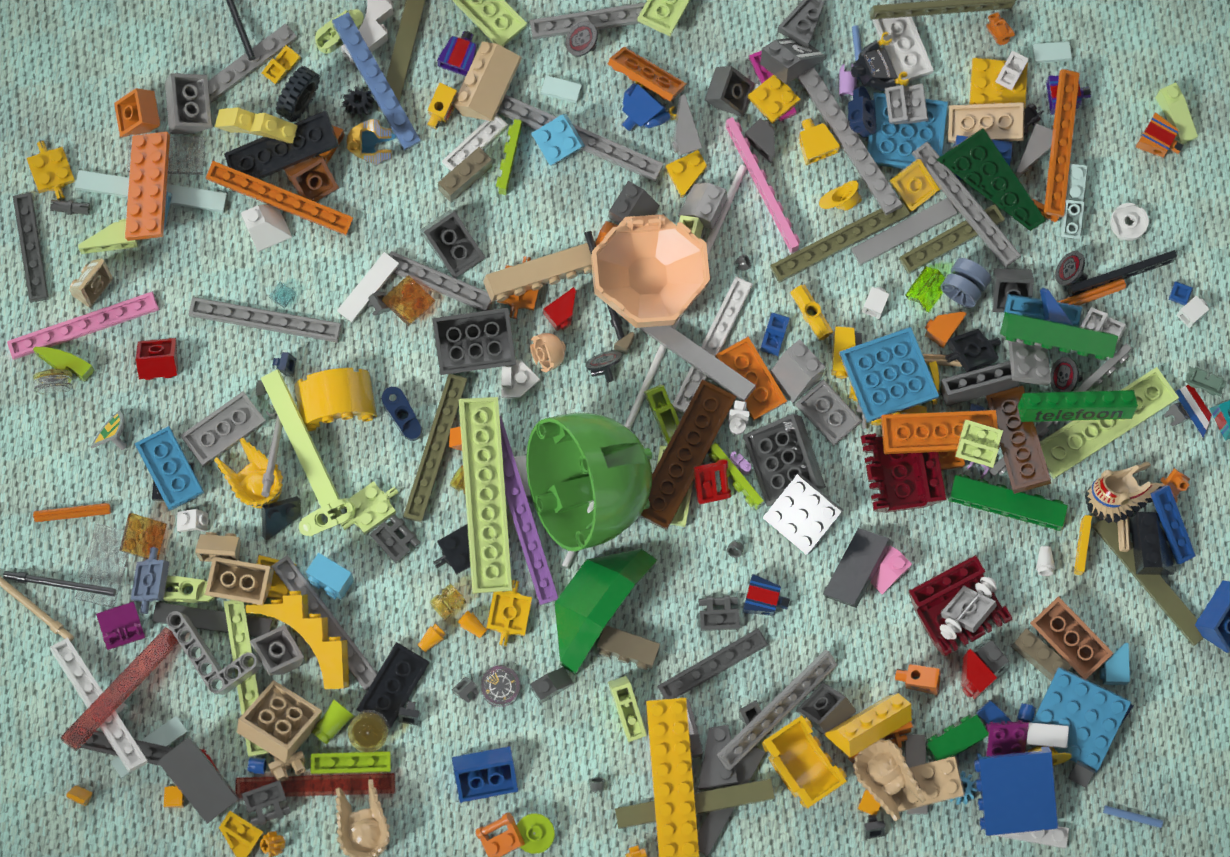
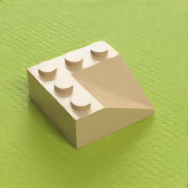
M273 680L239 718L237 733L286 763L317 727L316 724L321 719L322 710Z

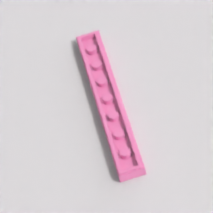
M152 291L9 340L7 344L12 359L15 360L35 353L33 351L35 346L50 348L158 311L159 308Z

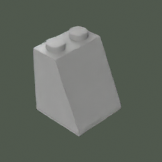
M799 339L783 353L770 373L780 390L794 403L822 379L825 366Z

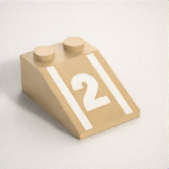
M102 258L92 260L90 264H86L82 269L80 277L73 280L70 285L69 291L71 295L89 308H91L113 280L106 262Z

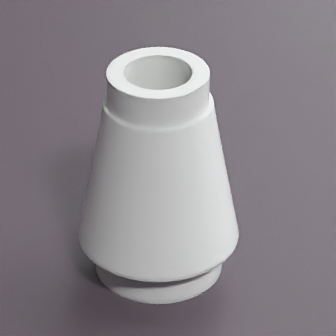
M1049 546L1040 547L1036 570L1041 576H1051L1055 570L1053 555Z

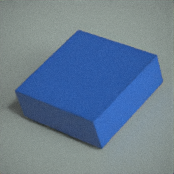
M1175 281L1168 299L1185 306L1189 301L1193 287Z

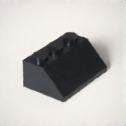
M1137 512L1130 519L1136 575H1174L1172 550L1158 513Z

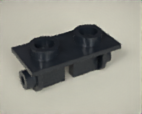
M1034 104L1027 105L1024 109V136L1029 131L1027 128L1030 125L1034 126L1041 119L1039 116L1044 112L1043 110L1037 112V107Z

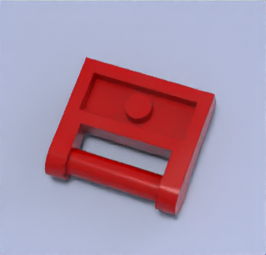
M722 459L715 463L694 467L699 505L728 499L732 496L728 485L727 460ZM715 471L720 473L721 490L717 492Z

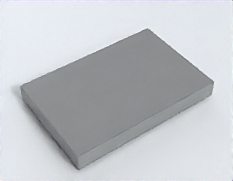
M824 379L795 403V406L833 446L862 422L857 414Z

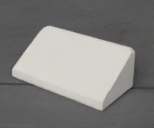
M1029 723L1027 744L1067 748L1069 726Z

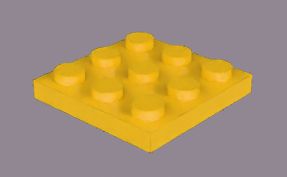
M972 58L969 105L1024 103L1025 105L1028 63L1011 91L995 83L1006 61Z

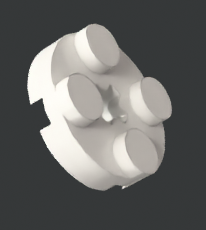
M1124 203L1118 206L1110 219V226L1114 234L1120 240L1127 241L1139 239L1146 232L1149 224L1146 211L1135 206L1133 203ZM1126 218L1134 221L1132 226L1125 223Z

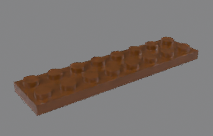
M702 379L652 474V488L648 499L650 506L648 509H644L639 517L668 530L695 478L694 467L702 465L736 399L735 395Z

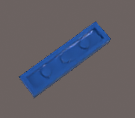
M1165 485L1150 493L1176 564H1182L1196 555L1171 488Z

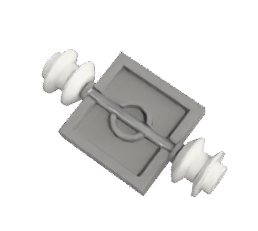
M982 577L980 579L981 583L975 585L977 592L963 586L944 608L941 615L942 618L946 619V625L942 624L940 626L943 637L946 639H956V633L962 632L961 627L974 633L997 606L996 601L990 599V597L992 596L991 592H995L997 587L996 582L992 578Z

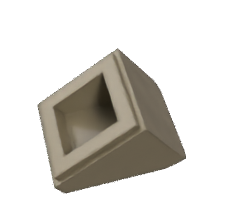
M630 332L614 344V350L628 354L635 338L634 332Z

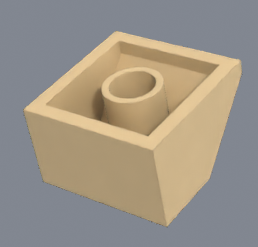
M206 532L205 535L200 534L195 553L200 561L212 562L213 557L239 561L241 540L236 534L232 533L218 536L217 533Z

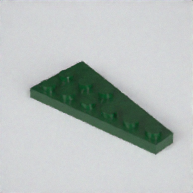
M984 127L936 158L938 162L958 175L988 200L995 203L1029 231L1046 221Z

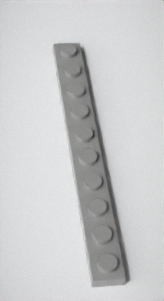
M812 67L798 76V80L884 214L888 215L901 208V201L857 133L850 128V122L815 68Z
M508 95L504 96L497 112L512 120H522V124L535 130L557 118ZM573 124L585 145L581 150L656 182L664 163Z
M1126 343L1114 354L1113 358L1106 361L1074 392L1088 391L1092 386L1094 388L1098 387L1103 382L1101 378L1105 374L1108 376L1117 369L1115 365L1118 362L1122 364L1130 357L1128 353L1132 348ZM1041 421L1035 427L1037 435L1042 438L1050 431L1048 427L1052 423L1056 425L1060 421ZM1003 457L990 469L989 473L993 477L998 473L1002 475L1007 471Z

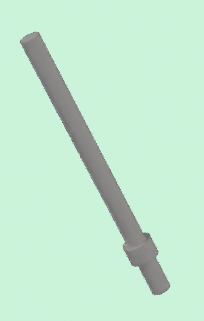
M278 414L267 469L262 479V496L264 497L269 496L275 479L274 469L283 428Z

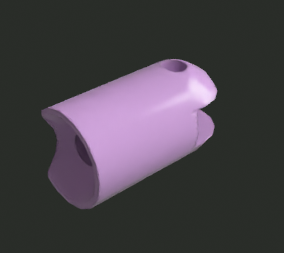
M843 64L839 73V95L850 94L853 96V91L857 88V77H853L851 71H844Z

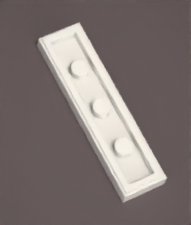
M496 114L493 121L486 120L444 158L442 164L450 171L453 170L478 147L482 150L487 147L508 127V124L498 114Z
M384 252L339 307L337 312L353 323L370 301L368 297L381 289L400 264Z

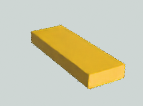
M1085 515L1081 519L1074 575L1081 576L1085 570L1092 520L1090 515Z

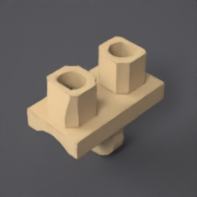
M302 750L294 753L286 763L274 756L275 761L268 764L272 776L275 775L276 779L280 780V782L288 779L286 770L291 768L294 769L296 775L306 772L304 764L306 761Z

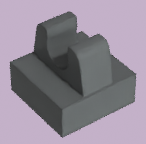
M385 292L372 293L368 297L370 301L367 306L374 307L375 311L372 313L374 316L389 312L394 308Z
M1174 403L1164 414L1165 418L1170 415L1174 416V421L1170 423L1171 426H1176L1190 419L1180 403Z
M466 676L452 689L456 696L468 703L471 701L468 698L470 692L478 695L477 685Z

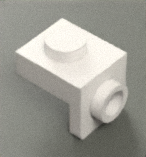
M198 509L177 512V531L199 530L205 532L208 530L207 512Z

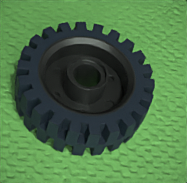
M305 66L299 67L293 73V76H290L289 81L285 84V88L282 89V94L279 95V101L276 104V113L291 122L297 121L301 114L305 112V109L308 108L309 103L312 102L313 96L316 95L315 91L318 90V85L320 84V75Z

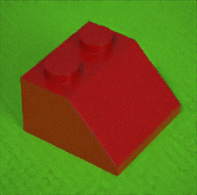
M176 338L138 341L135 360L139 379L152 380L154 378H172L177 376Z
M969 649L962 658L961 686L965 695L975 700L993 684L997 677Z

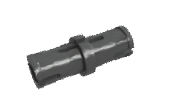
M51 200V212H65L68 215H72V213L89 215L90 213L88 212V210L90 211V203H77L73 200Z

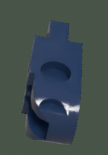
M860 86L854 89L853 100L848 102V120L850 121V128L855 133H859L863 138L875 134L877 127L875 98L870 100L868 90L864 86Z
M391 386L386 388L381 398L384 409L405 439L410 441L418 440L421 436L422 427L403 391L398 387ZM391 395H396L397 399L395 401H391L389 397ZM400 413L408 414L406 419L398 418Z

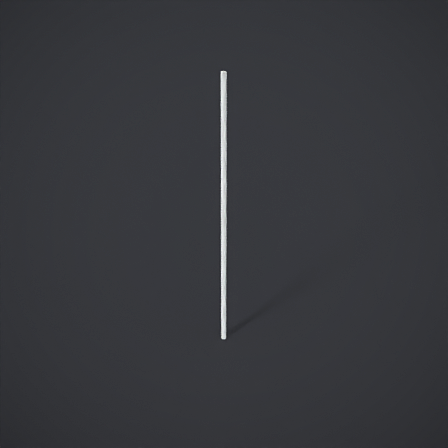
M740 165L728 191V199L707 238L708 255L747 167L744 165ZM680 318L678 319V321H677L674 325H670V326L673 327L674 329H676L677 324H678ZM662 344L658 348L624 425L629 430H631L645 399L644 391L649 390L667 349ZM594 501L590 502L587 509L588 513L594 509ZM568 551L562 564L563 567L565 566L569 569L577 551Z

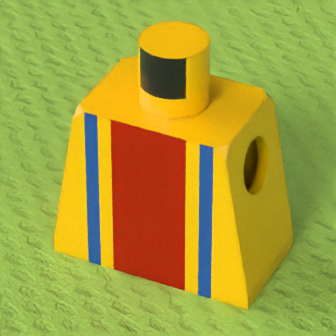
M439 83L427 110L431 116L427 123L428 126L438 129L441 121L448 122L455 109L453 103L458 95L457 90Z

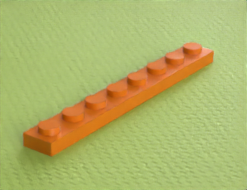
M1065 69L1059 71L1044 214L1057 217L1064 216L1080 74Z
M212 161L206 175V180L345 236L353 221V217L215 161Z

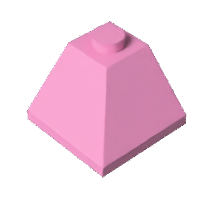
M889 546L870 583L883 595L910 569L912 563L899 550Z

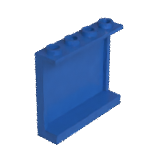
M1049 746L1041 747V751L985 757H981L980 753L977 754L978 760H974L975 772H979L976 786L977 791H981L978 807L979 811L982 810L983 817L980 818L981 830L984 829L986 836L1058 829L1052 752Z

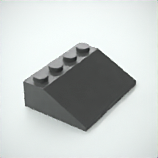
M508 308L432 318L440 375L516 365Z
M791 414L743 435L767 507L772 506L798 473L819 490L826 487L802 416Z

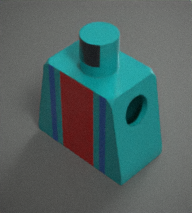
M1230 400L1209 408L1225 441L1230 439Z

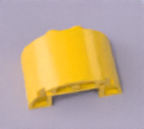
M337 368L307 375V380L305 381L299 379L294 385L297 406L308 432L320 427V422L331 423L334 419L339 418L349 420L356 415L358 420L368 422L377 417L370 373L364 369H358L359 372H355L353 368Z
M801 715L764 740L762 745L764 751H769L771 754L768 759L788 790L795 798L797 796L800 797L801 800L799 802L802 806L809 808L846 783L845 778L847 776L841 767L832 766L831 763L833 761L827 752L823 753L820 748L822 746L816 736L812 737L811 735L813 732L811 722L807 717L803 718Z

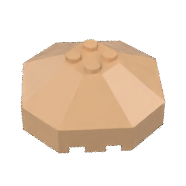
M663 214L625 217L617 227H613L591 254L594 294L635 328L674 325L708 286L710 281L706 242L701 238H697L682 222L677 223L676 226Z

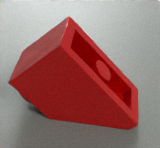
M574 287L543 308L544 316L556 331L560 329L565 330L571 325L576 297V289Z

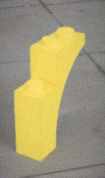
M239 107L219 109L215 123L216 128L230 133L254 134L286 143H293L298 126L267 113L255 114Z

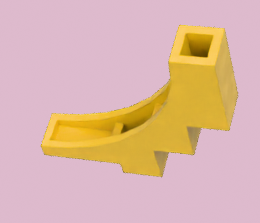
M835 326L831 375H835L839 379H845L848 376L839 352L856 346L854 328ZM850 382L849 399L858 402ZM917 405L894 414L926 413L927 407ZM881 418L872 421L871 424L880 426Z
M289 591V595L283 596V599L271 600V604L246 605V613L274 617L288 624L305 639L318 659L323 675L324 689H344L349 687L347 640H341L339 636L329 637L328 641V617H321V614H309L308 594L301 595V591Z

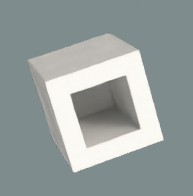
M872 287L862 312L880 319L889 293H886L887 291L883 288Z
M1195 296L1179 310L1177 316L1190 329L1208 312L1209 308L1203 299Z

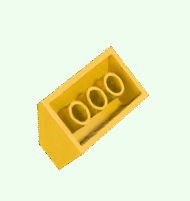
M899 693L886 696L825 733V736L851 758L879 741L880 738H884L912 721L911 703Z

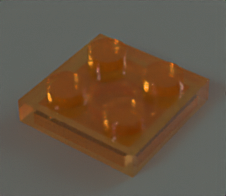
M409 275L382 299V302L408 326L412 325L436 301Z
M129 513L119 551L149 559L150 547H155L159 549L157 554L158 560L167 524Z

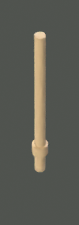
M0 576V586L50 626L52 632L56 635H61L64 639L68 638L70 642L74 639V636L64 628L62 623L52 619Z

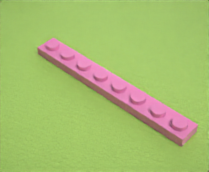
M733 117L727 119L725 127L790 253L798 251L799 237L796 233L793 234L789 218L784 217L782 213L783 207L779 201H776L773 187L771 185L768 186L766 174L758 166L757 156L755 153H751L749 149L750 143L741 133V125L739 122H735Z

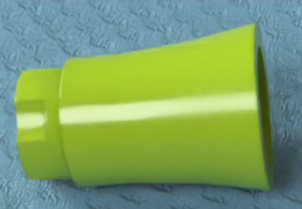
M333 699L328 710L316 724L317 727L312 733L322 742L328 744L331 738L333 739L355 716Z

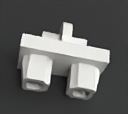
M735 401L733 410L730 409L728 424L733 434L739 435L745 431L749 418V412L746 411V402Z

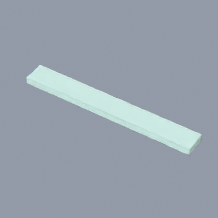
M79 170L75 189L128 198L129 178ZM167 184L166 192L172 193L170 205L224 213L227 193Z

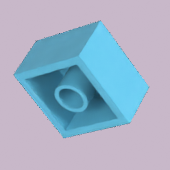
M567 114L560 115L531 133L550 166L557 164L585 147Z
M319 552L306 570L308 580L310 581L309 584L318 590L321 587L326 591V595L334 600L336 598L342 600L354 582L350 571Z

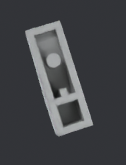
M685 94L679 97L673 134L674 142H672L673 151L678 153V156L702 148Z
M1037 123L1035 124L1015 174L1018 178L1048 154L1052 143V129Z

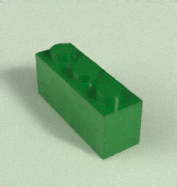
M968 715L960 720V725L955 727L953 724L944 729L945 733L938 737L935 734L927 739L928 743L925 745V749L933 762L954 757L988 737L989 733L978 715L973 717Z

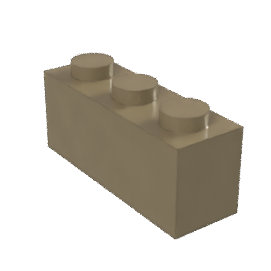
M478 147L438 182V190L452 203L492 168V159Z
M606 625L597 644V651H600L599 654L602 656L610 657L612 655L618 657V661L629 664L630 661L636 663V667L647 670L648 668H653L660 643Z
M1027 628L1011 645L1017 653L1051 681L1058 667L1067 671L1072 667Z

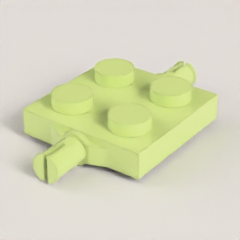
M373 481L349 498L355 505V515L352 519L340 525L346 530L355 524L366 535L396 514V510L391 505L389 499L399 492L393 487L384 493Z

